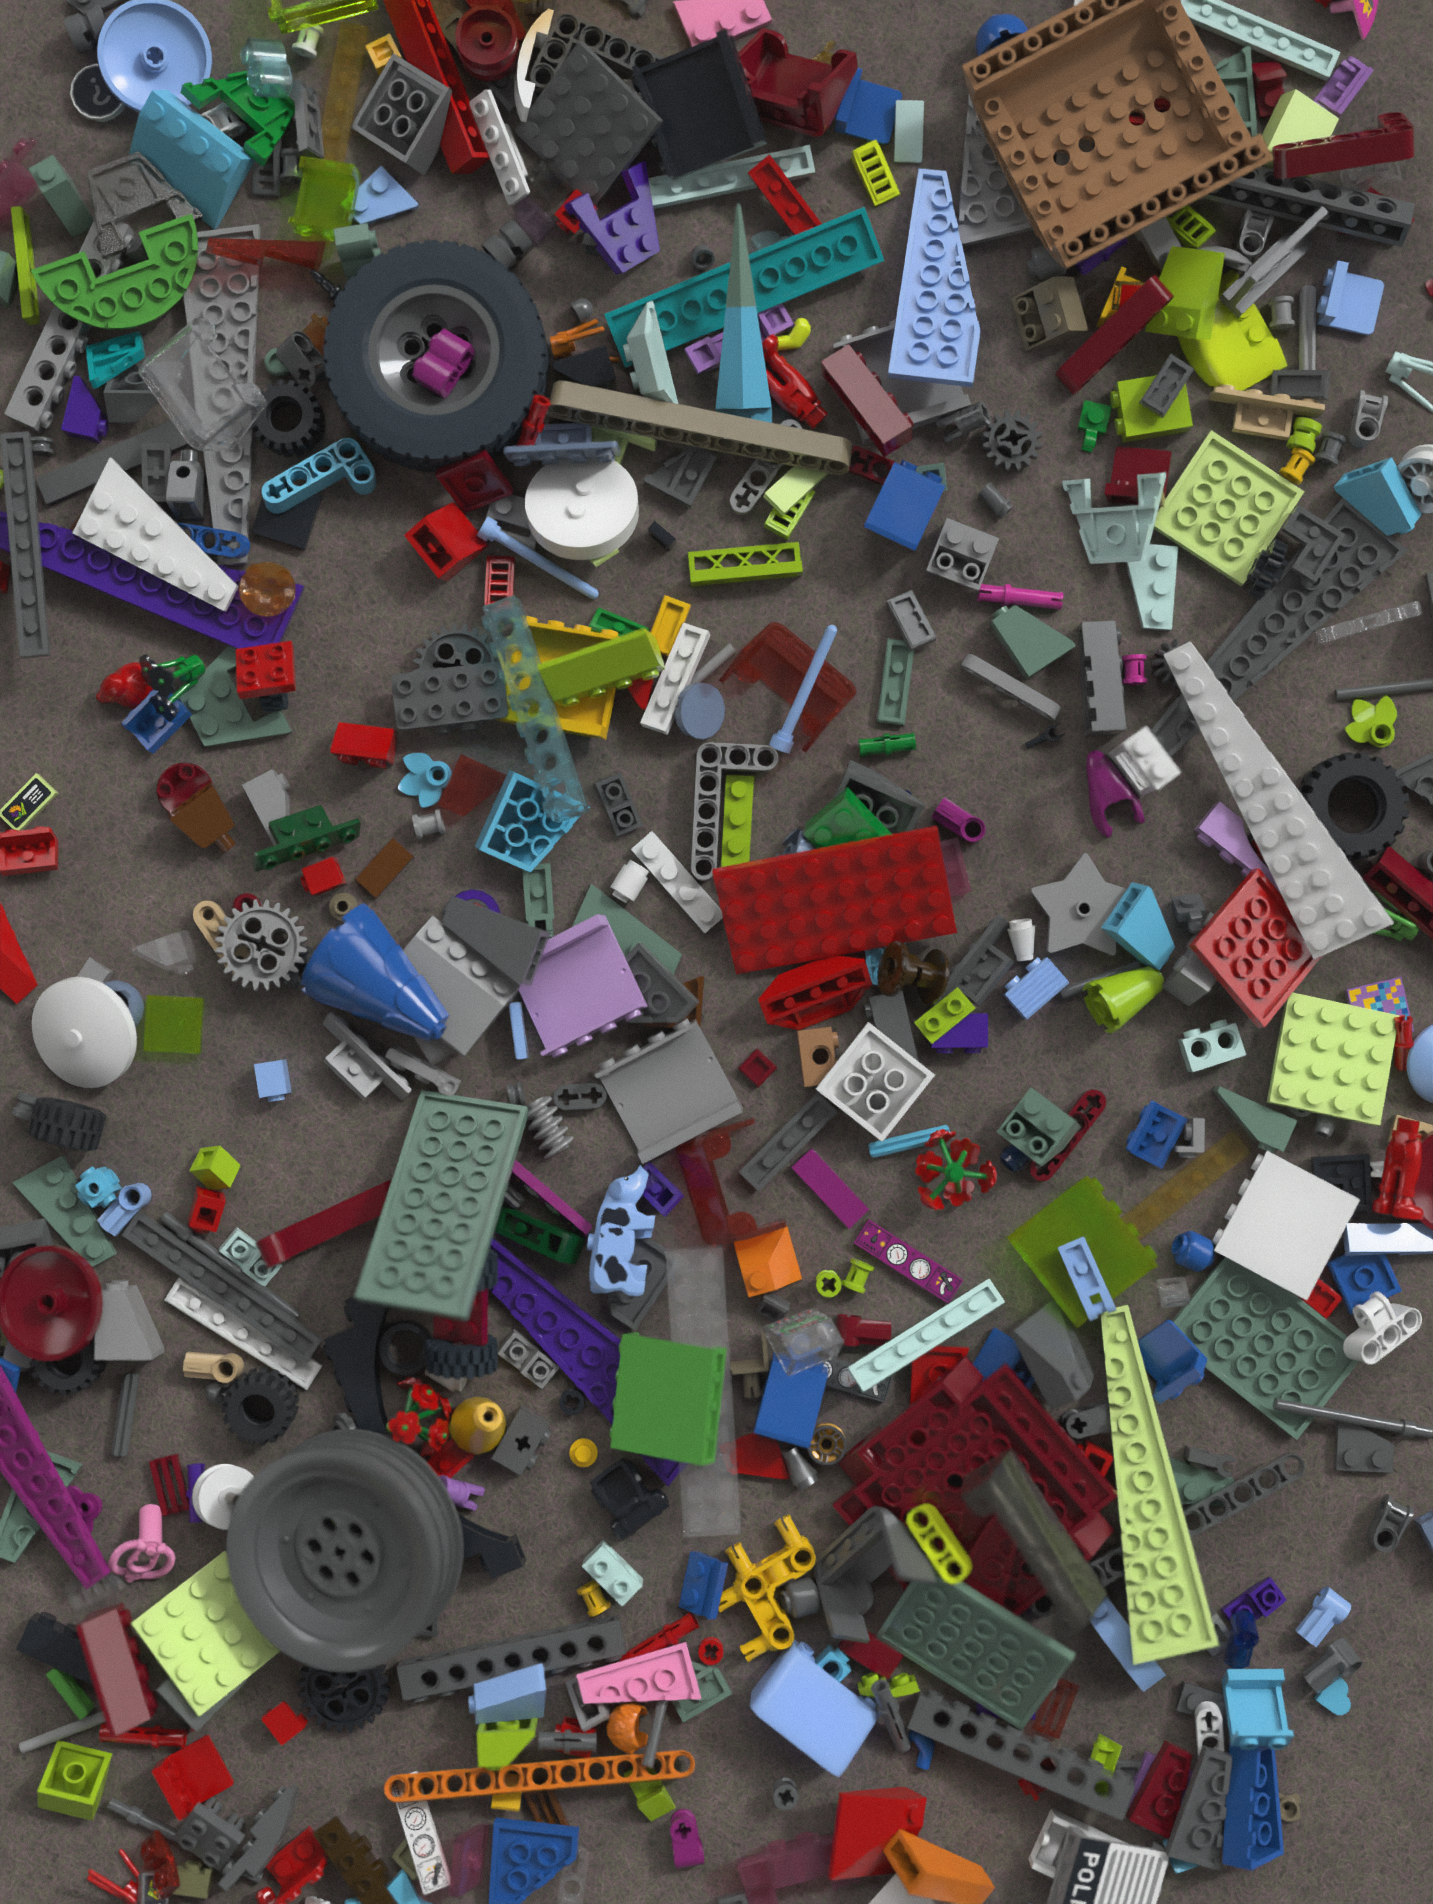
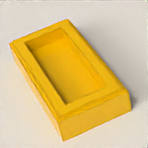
M666 595L663 598L651 634L657 639L660 653L669 657L691 605Z

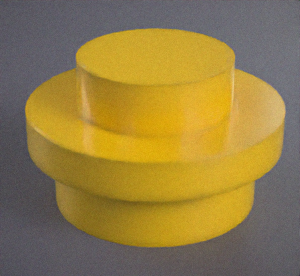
M581 1438L571 1445L569 1454L575 1465L588 1467L595 1462L598 1449L592 1440Z

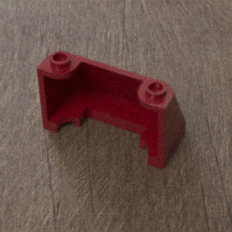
M762 28L738 52L760 121L814 137L822 136L830 127L858 67L856 52L839 49L832 55L831 65L789 54L784 36L766 28Z

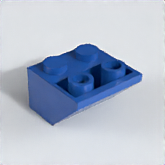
M993 1327L973 1365L985 1379L1006 1362L1030 1390L1035 1379L1013 1337Z

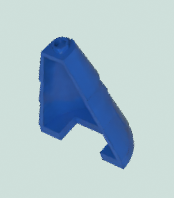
M364 903L353 908L342 917V921L345 923L338 926L336 930L332 928L313 953L301 980V984L305 986L302 992L308 997L313 998L316 1002L350 1012L353 1016L381 1023L384 1028L426 1041L439 1039L446 1030L444 1024L449 1014L423 975L418 974L400 945L396 944L376 913Z

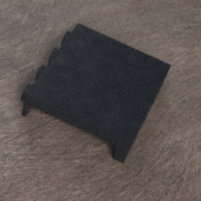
M727 28L716 32L717 37L641 68L636 65L632 66L634 76H631L635 91L641 93L643 101L663 120L651 136V141L655 148H659L662 158H659L658 162L663 175H668L673 180L768 144L733 35Z

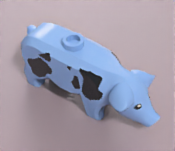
M640 1165L633 1174L618 1178L610 1183L597 1216L595 1234L589 1233L587 1250L592 1251L589 1278L591 1282L590 1290L593 1293H609L621 1290L631 1296L644 1294L647 1265L638 1266L629 1263L634 1251L635 1239L651 1238L655 1215L646 1216L638 1212L635 1206L645 1190L649 1176Z

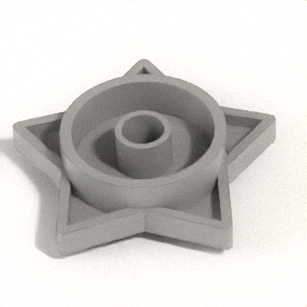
M1087 853L1081 855L1064 880L1030 889V893L1049 918L1048 953L1083 944L1111 956L1116 954V941L1101 927L1127 889L1105 882ZM1086 903L1088 905L1089 912L1087 914H1082L1079 911L1080 904Z

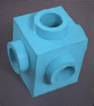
M106 1167L89 1168L79 1176L82 1181L75 1185L79 1190L77 1193L79 1199L86 1206L90 1205L92 1208L98 1206L107 1207L116 1200L115 1194L122 1189L118 1183L119 1178ZM93 1183L99 1186L98 1192L92 1187Z

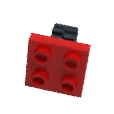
M292 641L236 649L237 693L239 699L259 697L264 713L288 709V693L296 691L295 657Z

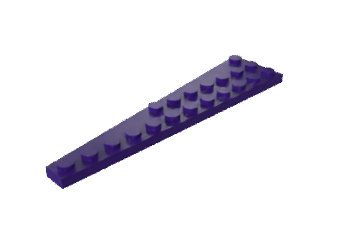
M492 1237L489 1249L498 1255V1283L491 1288L493 1294L504 1303L512 1315L523 1324L548 1355L576 1386L585 1393L586 1397L606 1416L607 1420L613 1424V1400L617 1391L616 1372L620 1363L619 1343L621 1339ZM640 1454L668 1487L687 1464L686 1462Z

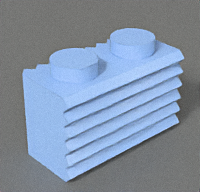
M1038 957L1025 967L1028 972L1023 977L1019 978L1016 975L1004 986L1007 991L1002 995L1024 1020L1029 1019L1069 984V981L1048 957L1042 960Z

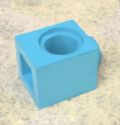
M830 1644L815 1659V1663L822 1669L827 1662L836 1663L838 1665L837 1670L828 1674L839 1682L851 1671L850 1664L848 1663L850 1660L849 1656L839 1648L835 1650Z

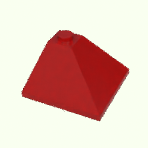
M907 1787L839 1792L828 1879L838 1880L896 1873L883 1850L898 1830L918 1836L923 1827L927 1798Z

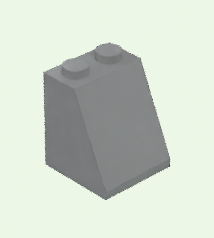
M112 1280L111 1283H105L102 1288L103 1312L99 1327L95 1333V1360H153L164 1353L163 1343L137 1285H128L129 1280Z

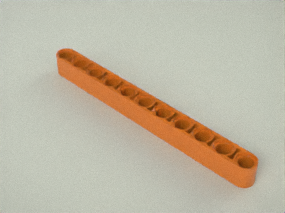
M683 1750L656 1752L655 1759H658L662 1764V1769L657 1775L648 1774L646 1767L642 1766L644 1753L503 1766L499 1770H487L486 1767L399 1774L387 1779L384 1792L387 1798L393 1802L410 1803L676 1780L690 1777L695 1770V1761L689 1752ZM679 1757H686L690 1760V1767L686 1772L680 1773L675 1770L674 1764ZM625 1761L633 1764V1773L626 1778L618 1774L619 1765ZM595 1764H601L605 1768V1774L599 1780H593L590 1777V1769ZM572 1766L576 1769V1778L572 1782H564L561 1776L562 1771L566 1767ZM538 1769H545L548 1773V1779L542 1785H536L533 1780L534 1773ZM516 1771L520 1777L519 1783L515 1787H508L505 1783V1777L509 1772ZM482 1774H489L491 1777L490 1786L485 1790H480L477 1786L478 1777ZM460 1776L463 1782L462 1788L458 1792H451L448 1786L450 1779ZM430 1778L434 1782V1789L430 1794L424 1795L420 1789L421 1783L425 1779ZM403 1781L406 1786L405 1792L402 1796L395 1797L392 1793V1787L396 1782Z

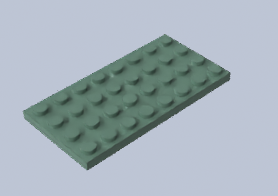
M425 1090L420 1091L355 1294L357 1301L468 1320L527 1121V1113L529 1111L527 1106L457 1095L448 1096Z

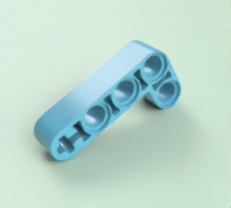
M343 438L267 481L262 487V496L266 508L274 514H280L346 477L357 493L369 494L376 487L375 470L359 444L354 439ZM345 452H353L355 454L352 458L342 457ZM324 465L331 467L327 472L318 471V468ZM361 474H367L370 476L365 481H359L356 479ZM299 479L307 481L303 486L294 485V482Z

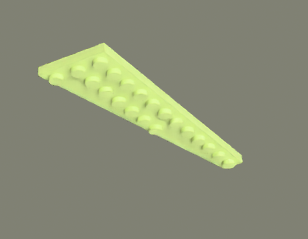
M1128 1305L1116 1307L1117 1310L1112 1313H1108V1311L1102 1313L1101 1323L1133 1664L1218 1646V1641Z

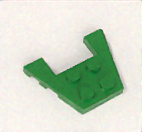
M259 68L227 74L225 79L215 80L214 78L203 79L201 84L184 83L180 91L197 109H201L215 99L220 98L258 134L245 142L243 150L261 167L265 165L294 118V100Z

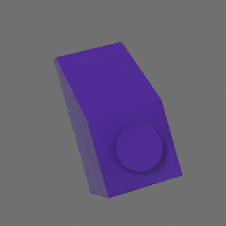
M74 376L61 430L67 436L100 443L102 436L105 437L108 432L109 422L106 420L107 416L87 384L79 376Z

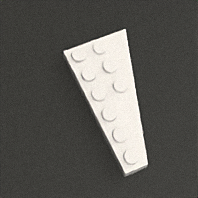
M110 457L73 534L209 604L227 611L239 586Z

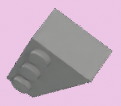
M1209 912L1206 915V919H1203L1200 925L1204 928L1215 913ZM1197 933L1191 938L1187 944L1188 950L1177 960L1173 966V971L1163 984V988L1187 1006H1190L1208 993L1216 981L1214 975L1189 947L1190 943L1198 935Z

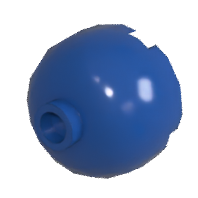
M996 14L991 16L977 31L975 48L978 57L1028 31L1024 21L1012 14Z

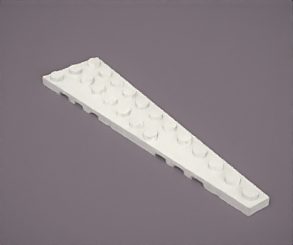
M1188 642L1164 654L1313 959L1393 924V920L1374 894L1370 892L1340 847L1336 845L1325 826L1318 820L1314 811L1273 754L1263 744L1260 736L1250 726L1244 714L1232 701L1226 689L1214 676L1213 671L1192 642Z

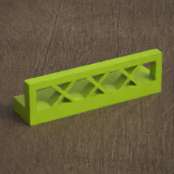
M799 542L688 552L691 586L802 576L803 573ZM794 549L795 561L779 562L775 559L782 550ZM768 551H776L773 556L768 553ZM757 552H762L769 558L766 564L752 565L748 562L749 558ZM749 553L745 559L740 555ZM726 555H735L742 561L736 567L724 568L720 563ZM713 556H721L717 561L712 558ZM706 557L714 565L711 569L695 570L694 558Z

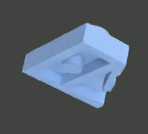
M382 166L341 204L358 224L368 223V225L375 223L377 220H386L395 217V214L408 210L414 211L419 208V204Z

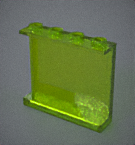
M1087 1175L1007 1236V1239L1076 1328L1084 1324L1089 1317L1058 1247L1084 1236L1112 1300L1153 1268L1158 1267L1155 1262L1158 1256L1148 1244L1144 1247L1137 1239L1140 1236L1138 1230L1131 1222L1124 1223L1119 1216L1123 1212L1113 1199L1108 1202L1102 1195L1105 1189L1095 1176L1090 1179ZM1100 1293L1089 1297L1092 1304L1103 1301Z

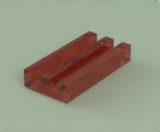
M1060 1678L1057 1682L1060 1686L1045 1725L1041 1726L1054 1689L1049 1692L1039 1706L1032 1725V1729L1057 1739L1061 1736L1079 1689L1078 1684L1071 1683L1063 1678ZM1065 1688L1070 1689L1055 1730H1052L1050 1727Z

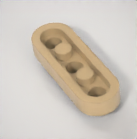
M202 901L194 908L193 919L215 951V949L222 947V944L215 942V938L220 937L222 934L218 930V926H228L224 920L226 914L216 902ZM207 910H212L214 913L211 920H207L204 916ZM239 947L235 951V957L242 956L244 959H247L251 951L247 947ZM217 954L219 958L224 957V955Z

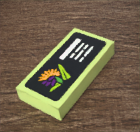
M36 773L1 808L0 817L12 829L23 830L59 793Z

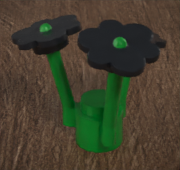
M144 654L139 658L142 676L145 678L147 685L151 686L154 691L158 690L159 695L151 696L149 700L157 713L163 715L166 720L171 722L176 717L173 711V703L190 687L198 684L197 678L205 674L204 663L197 655H191L186 659L181 656L172 661L156 664L154 660L149 659L147 654ZM176 666L173 673L170 670H165L166 668ZM178 677L182 682L186 681L169 699L166 698L176 690L175 678Z

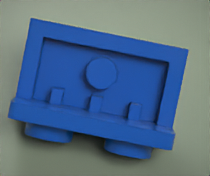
M158 690L150 691L147 697L121 723L152 754L192 716L191 712L178 698L173 703V711L176 717L171 722L166 720L163 715L157 713L149 700L151 696L159 695ZM170 693V696L166 698L169 699L174 693Z
M1151 1100L1149 1105H1145L1139 1116L1140 1122L1136 1130L1130 1132L1126 1141V1150L1162 1169L1188 1119Z

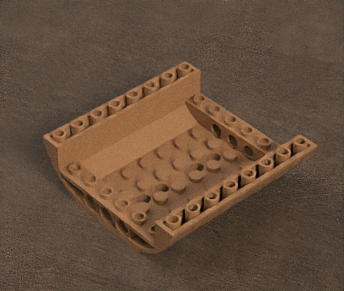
M1084 0L962 65L968 93L987 143L1035 235L1038 236L1052 258L1064 268L1082 261L1274 159L1262 135L1258 134L1252 138L1180 0ZM1160 98L1166 99L1170 104V108L1166 112H1158L1154 107V102ZM1133 113H1140L1145 118L1143 124L1135 126L1130 123L1129 116ZM1088 139L1093 142L1094 149L1090 152H1083L1079 149V142ZM1057 153H1065L1069 157V162L1066 165L1059 166L1054 162L1053 157Z

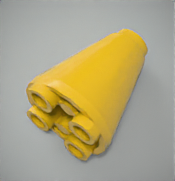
M483 1397L469 1398L459 1404L451 1415L449 1431L456 1444L468 1453L475 1455L489 1452L499 1445L506 1429L503 1411L495 1402Z

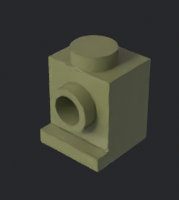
M187 1860L185 1863L182 1862L180 1866L174 1865L170 1878V1883L174 1884L173 1894L207 1899L213 1887L215 1868L202 1865L203 1863L199 1860Z

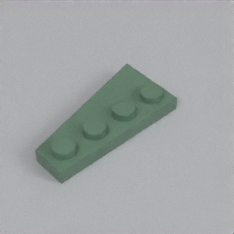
M64 1155L14 1181L13 1184L71 1248L83 1256L92 1267L117 1254L105 1230L97 1221L98 1217L94 1209L90 1205L86 1206L77 1195L79 1190L75 1187L79 1182Z
M47 1451L65 1487L68 1488L83 1464ZM13 1488L0 1521V1558L15 1563L20 1559L41 1527Z

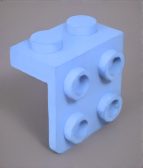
M1337 261L1331 269H1327L1324 276L1323 285L1326 288L1324 296H1321L1318 302L1317 312L1320 314L1317 324L1361 335H1371L1374 331L1384 283L1381 280L1347 273L1349 263Z

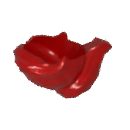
M131 662L121 666L114 673L104 678L100 684L96 699L102 703L116 702L124 707L135 709L153 689L147 685L145 678L142 676L140 663Z

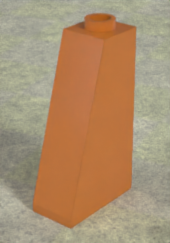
M898 1830L883 1850L906 1890L911 1895L955 1904H983L995 1888L982 1866L906 1831Z

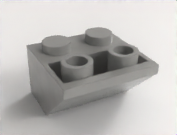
M946 518L926 571L979 591L999 538Z

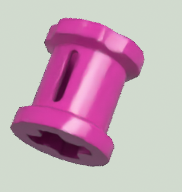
M1132 654L1121 656L1125 669V679L1122 680V684L1127 686L1147 684V679L1144 678L1146 655Z

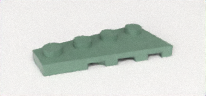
M591 884L572 927L597 914L605 915L624 957L629 954L637 943H643L674 975L682 954Z
M1169 1457L1181 1504H1193L1234 1481L1233 1477H1224L1218 1472L1209 1469L1195 1468L1190 1466L1189 1463ZM1217 1499L1209 1504L1210 1506H1225L1223 1501Z

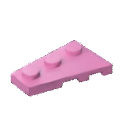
M764 0L673 1L691 47L717 37L716 32L725 28L736 39L772 23Z

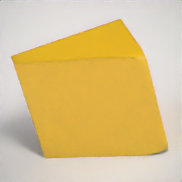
M508 1773L505 1777V1783L508 1787H515L519 1783L520 1777L518 1774ZM522 1793L493 1795L491 1809L519 1812Z

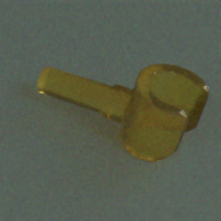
M827 42L823 51L811 58V60L831 63L833 54L829 53L828 49L834 48L836 42Z

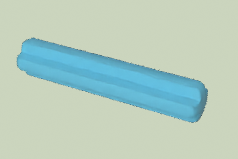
M942 1125L884 1139L883 1142L881 1140L868 1144L870 1156L875 1158L925 1146V1142L930 1138V1134L941 1129L950 1132L949 1127Z

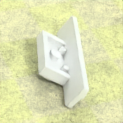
M485 89L471 100L469 105L508 205H515L530 193L525 179L528 173L509 124H504L492 91Z

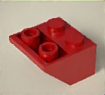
M455 502L425 516L404 534L435 575L447 582L489 546L485 540L477 536V529Z
M338 722L330 753L336 756L337 760L341 761L342 764L358 765L359 761H365V764H368L369 767L386 769V764L394 765L398 732L391 728Z

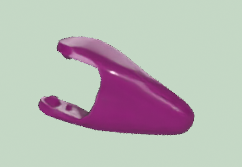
M1098 750L1091 751L1087 755L1086 769L1090 812L1097 829L1104 837H1112L1113 829L1109 826L1104 811L1109 805L1125 799L1130 800L1134 812V820L1139 824L1145 823L1142 805L1134 790L1105 754Z

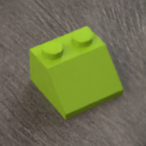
M538 1718L479 1724L477 1731L478 1766L486 1767L487 1770H499L503 1766H508L535 1736Z
M58 1740L37 1791L38 1808L93 1821L103 1795L112 1753Z

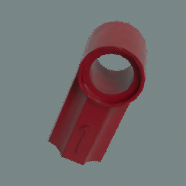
M837 1314L834 1343L847 1346H859L860 1344L883 1346L891 1340L892 1322L863 1319L858 1315L847 1317V1314Z

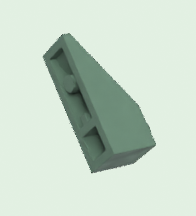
M1214 1086L1212 1091L1249 1136L1253 1140L1260 1142L1258 1148L1269 1151L1274 1154L1275 1149L1284 1152L1297 1120L1225 1088Z

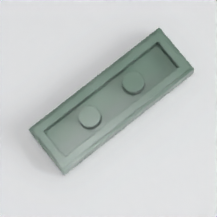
M887 638L876 721L878 723L905 725L914 651L910 652L903 640Z

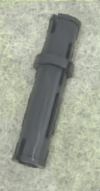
M877 1680L872 1684L871 1690L877 1701L876 1709L878 1714L884 1719L895 1751L899 1753L906 1752L910 1749L912 1743L909 1740L898 1711L899 1703L893 1697L889 1683L886 1680Z

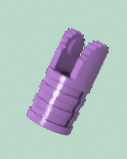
M443 1475L439 1476L455 1506L476 1511L478 1505L468 1499L469 1494L483 1496L485 1492L484 1487Z

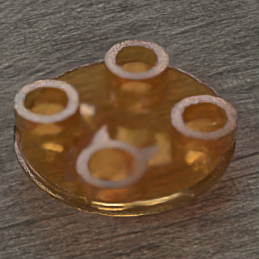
M261 562L249 565L239 584V595L244 606L252 613L265 617L275 616L284 612L292 604L296 593L295 581L290 571L274 562Z

